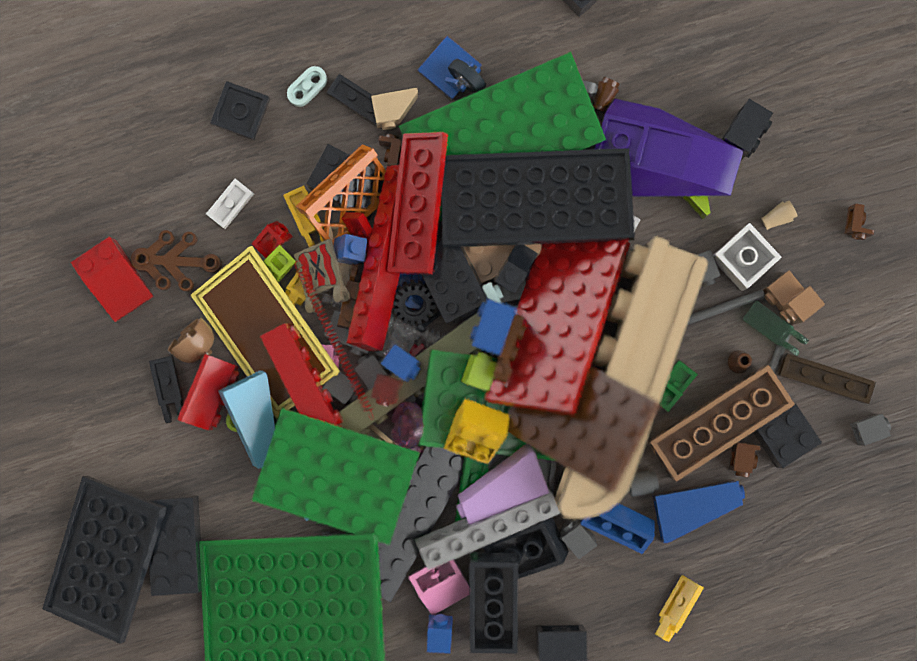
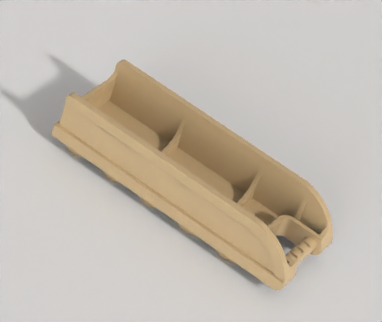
M655 236L644 246L635 244L633 250H629L620 276L629 279L626 291L620 289L617 294L613 295L605 320L614 323L610 336L603 335L602 338H599L591 365L597 366L598 371L660 402L708 262L703 257L668 246L669 241ZM653 419L614 494L568 467L563 466L553 495L557 508L563 516L568 518L596 516L609 510L623 498L630 488Z

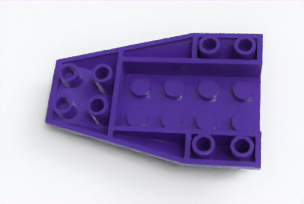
M614 99L605 113L601 126L606 140L597 143L595 149L629 148L633 197L731 196L743 150L659 108Z

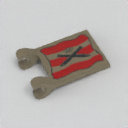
M332 239L294 254L295 260H299L296 262L297 268H301L298 272L306 270L299 276L308 274L301 280L310 278L303 284L312 282L305 288L314 286L307 290L304 289L305 285H302L306 298L305 310L307 313H317L314 308L320 307L321 303L313 308L314 305L312 304L320 301L317 299L312 303L309 300L311 297L307 296L309 293H306V290L310 292L316 289V291L309 294L311 296L334 288V301L345 302L350 299V293L343 283Z

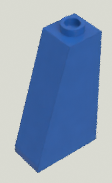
M733 480L652 495L661 542L669 543L743 505L742 499L745 498L743 485H739V481Z

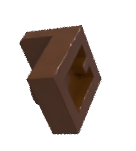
M385 134V136H379L378 139L379 145L391 147L386 149L384 162L387 163V166L399 165L402 140L393 134Z
M854 204L848 207L845 234L852 235V239L866 240L867 237L874 235V230L861 228L866 221L865 205Z

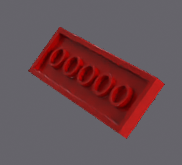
M444 132L403 134L387 268L389 273H433L448 134Z

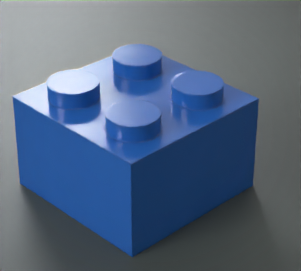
M490 299L487 300V303L482 302L478 316L482 317L479 326H474L470 339L474 340L472 346L500 355L513 317L517 314L518 309Z

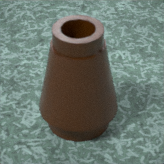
M603 77L602 81L598 82L597 93L593 100V108L604 113L605 109L619 92L618 87L620 84L610 78Z
M741 350L732 352L728 358V366L735 373L746 372L752 363L751 356ZM741 357L745 360L743 365L740 362Z

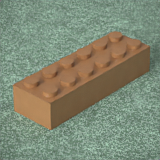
M765 365L647 442L670 478L677 482L795 404L771 367Z

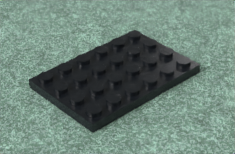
M82 476L42 609L114 642L124 643L166 507L90 476Z

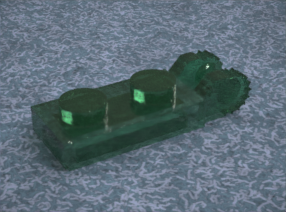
M758 301L753 304L742 319L777 346H782L795 356H798L800 351L785 341L787 337L791 335L798 342L805 345L809 341L801 333L794 330L793 326Z

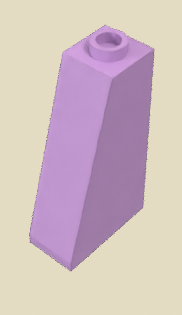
M524 445L458 495L460 504L456 506L461 518L466 517L469 525L549 493L531 445Z

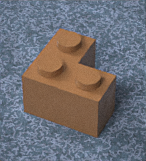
M790 270L780 275L763 289L766 293L764 295L765 299L770 305H775L779 309V316L786 324L795 325L802 323L825 305L811 286L803 288Z

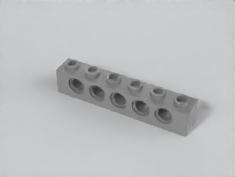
M548 489L549 493L473 524L469 525L467 518H464L415 539L427 569L430 570L560 514L552 492Z

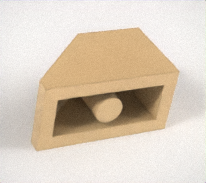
M417 88L371 96L377 128L382 127V130H390L400 124L418 98Z

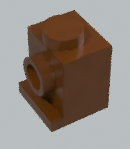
M744 443L732 445L729 470L736 471L735 476L750 477V473L753 472V469H756L758 462L755 450L760 451L761 446Z

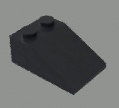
M327 144L306 183L310 190L315 189L350 155ZM367 166L365 176H374L375 170ZM353 179L350 182L349 191H358L359 179ZM365 179L363 192H372L373 180ZM379 180L378 192L380 193L384 180ZM337 194L333 198V202L341 205L343 194ZM348 195L347 207H356L357 195ZM363 195L361 208H367L371 204V196ZM374 211L367 217L368 220H370Z
M553 517L483 546L485 553H518V579L564 564L569 553L565 542L561 539V534Z

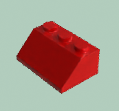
M205 354L177 420L205 430L217 428L222 418V415L219 413L222 406H225L218 391L237 382L240 375L238 371L239 366Z

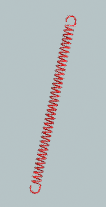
M306 274V275H304V276H299V275H298V277H301V278H300V281H303V282H302V285H305V286H304V289L309 290L310 288L314 287V286H311V287L305 288L308 284H310V283H312V282H309V283H307V284H303L306 280H309L310 278L305 279V280H301L303 277L307 276L308 274ZM316 289L313 290V291H310V292H307V290H306V293H309V294H310V293L316 291ZM318 297V298H316V299H313V300H310V301H312V303H313L315 300L319 299L320 297ZM322 301L312 304L314 305L313 308ZM323 305L320 306V307L314 308V309H316L315 312H316L319 308L323 307ZM331 321L326 322V323H322V322H321V324H324V325H323V328H326V329H325V332H328V333H327V336H330L328 340H332L331 342H333L335 339L339 338V337H336V338L330 339L333 335H335V334H337V333L328 335L330 332H332V331L335 330V329H332V330H330V331H326V330H327L328 328H330L331 326L324 327L326 324L330 323ZM339 345V346H336V347H333V346H332V348L338 349V348L341 347L342 345ZM341 349V350H338V351H335V350H334V352H338V353H339V352L343 351L344 349ZM348 356L341 359L338 358V360H341L340 364H343L342 368H345L344 372H347L346 376H349L348 380H351L350 384H353L352 386H354L356 383L360 381L358 380L356 382H352L354 379L358 378V376L350 378L352 375L356 374V372L348 374L350 371L354 370V368L345 371L347 368L352 366V364L343 367L345 364L350 362V360L341 363L343 360L348 358ZM360 384V385H358V386H354V387H352V388L357 389V388L360 387L362 384ZM364 388L359 389V390H356V391H354V392L359 393V392L362 391ZM368 396L363 397V398H359L358 400L362 399L361 401H363V400L366 399ZM368 400V401H365V402H361L360 404L364 403L363 405H365L366 403L369 402V400ZM370 404V405H367V406H363L362 408L366 407L365 409H367L368 407L371 406V404ZM373 408L364 411V412H366V411H371V414H372V416H373V413H372Z

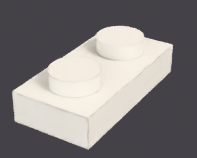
M234 179L206 215L226 229L254 193Z

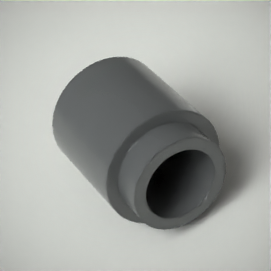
M649 470L635 472L630 488L626 493H630L631 497L651 494L654 493V490H659L656 472H650Z

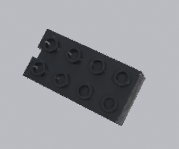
M443 221L439 222L433 273L422 274L446 324L453 326L478 313L482 302L487 303L488 297L464 247H443Z

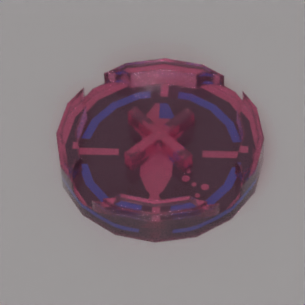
M402 402L397 406L392 416V423H395V429H392V437L396 445L413 449L417 446L422 436L423 415L416 403Z

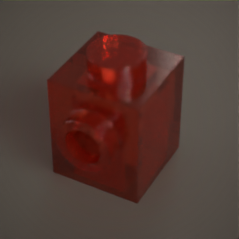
M382 373L378 374L371 397L376 399L375 403L389 407L390 404H396L404 380Z

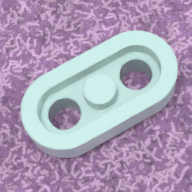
M317 66L310 67L290 85L287 90V97L292 105L296 107L305 106L326 86L327 76L324 70ZM314 77L320 78L318 83H313L312 79ZM299 92L304 94L301 99L296 98V94Z

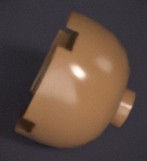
M197 318L180 333L181 336L178 338V341L174 339L168 347V351L178 360L194 363L199 359L203 360L205 354H212L213 351L210 348L214 343V334L210 326L202 318Z

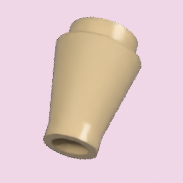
M788 200L785 203L783 201L779 203L761 220L768 230L792 222L798 215L792 203Z

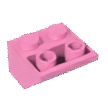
M455 559L430 570L425 565L409 575L411 583L431 615L437 614L470 595V585Z

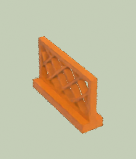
M361 145L295 206L301 214L305 215L324 241L330 239L328 236L329 227H339L336 237L350 234L347 228L344 229L346 226L341 219L346 211H362L368 217L378 208L379 197L377 196L381 194L378 192L379 180H384L386 170L377 159L378 155L373 148ZM372 162L375 165L374 176H365L366 167ZM353 179H359L358 191H349V184ZM365 179L373 180L372 192H363ZM337 194H343L341 207H332L333 198ZM348 195H357L356 207H347ZM363 195L371 196V204L367 208H361ZM320 210H326L325 222H317L313 216ZM331 210L341 211L339 223H330Z

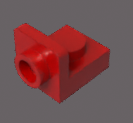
M275 221L268 224L252 242V245L267 258L279 245L282 246L293 236L284 224Z

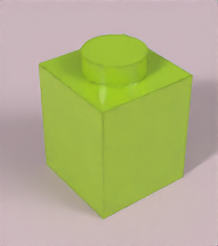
M480 352L478 356L470 355L462 382L489 391L497 363L491 361L492 356Z

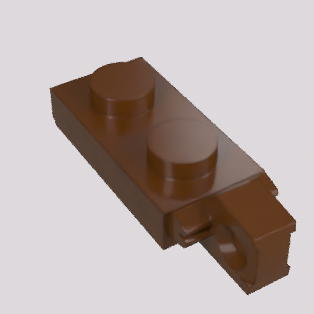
M516 314L513 317L492 379L507 383L512 374L509 361L514 362L518 352V348L515 347L517 339L522 340L526 326L522 325L523 316Z

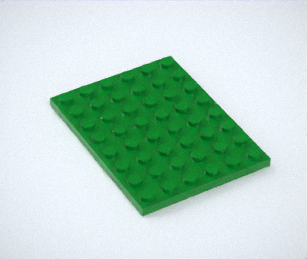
M376 534L199 541L205 661H385L378 536Z

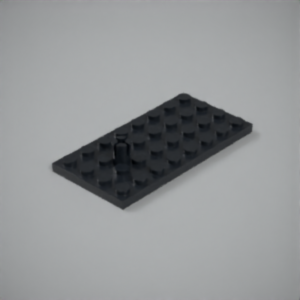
M629 148L446 155L442 184L443 247L608 242L610 240L619 241L625 239L634 241L635 227Z

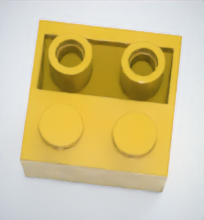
M465 399L455 415L444 449L488 464L507 437L509 414Z

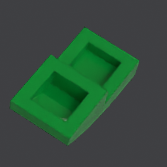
M680 359L670 371L659 402L661 403L660 406L668 412L698 375Z

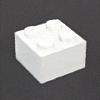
M750 223L743 227L713 255L716 264L741 291L748 289L782 258Z

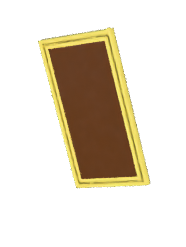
M253 246L247 247L244 252L191 294L246 376L248 377L258 371L266 372L272 411L276 419L279 418L282 408L291 410L295 407V404L260 337L261 335L284 323H290L291 326L294 325L300 334L301 338L298 340L301 346H305L311 356L309 362L312 368L316 367L322 378L320 381L321 385H324L339 374L340 370Z

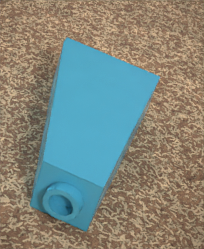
M258 371L218 392L253 466L262 469L275 425L268 377L266 372Z

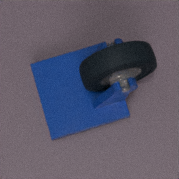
M448 36L418 69L419 73L452 100L460 91L464 92L465 89L476 93L486 87L485 81L479 75L482 65Z

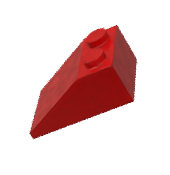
M110 236L70 262L82 281L114 322H117L154 297L117 240Z

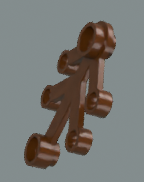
M168 230L162 231L159 234V239L148 249L138 248L131 255L133 267L140 271L146 270L156 281V286L160 290H168L171 286V281L169 278L162 276L154 265H163L178 281L179 288L185 292L193 289L194 282L187 278L177 266L202 267L209 273L218 272L222 266L220 258L214 254H208L204 258L178 257L189 246L196 244L197 236L192 232H185L182 240L164 256L156 254L165 245L173 243L174 235ZM170 234V240L165 242L163 236ZM188 235L193 236V241L191 243L186 242V237ZM141 255L146 257L143 263H140L138 260ZM214 259V266L208 267L207 261ZM162 279H166L167 285L165 287L160 286V281ZM188 280L190 282V286L187 289H184L183 282Z

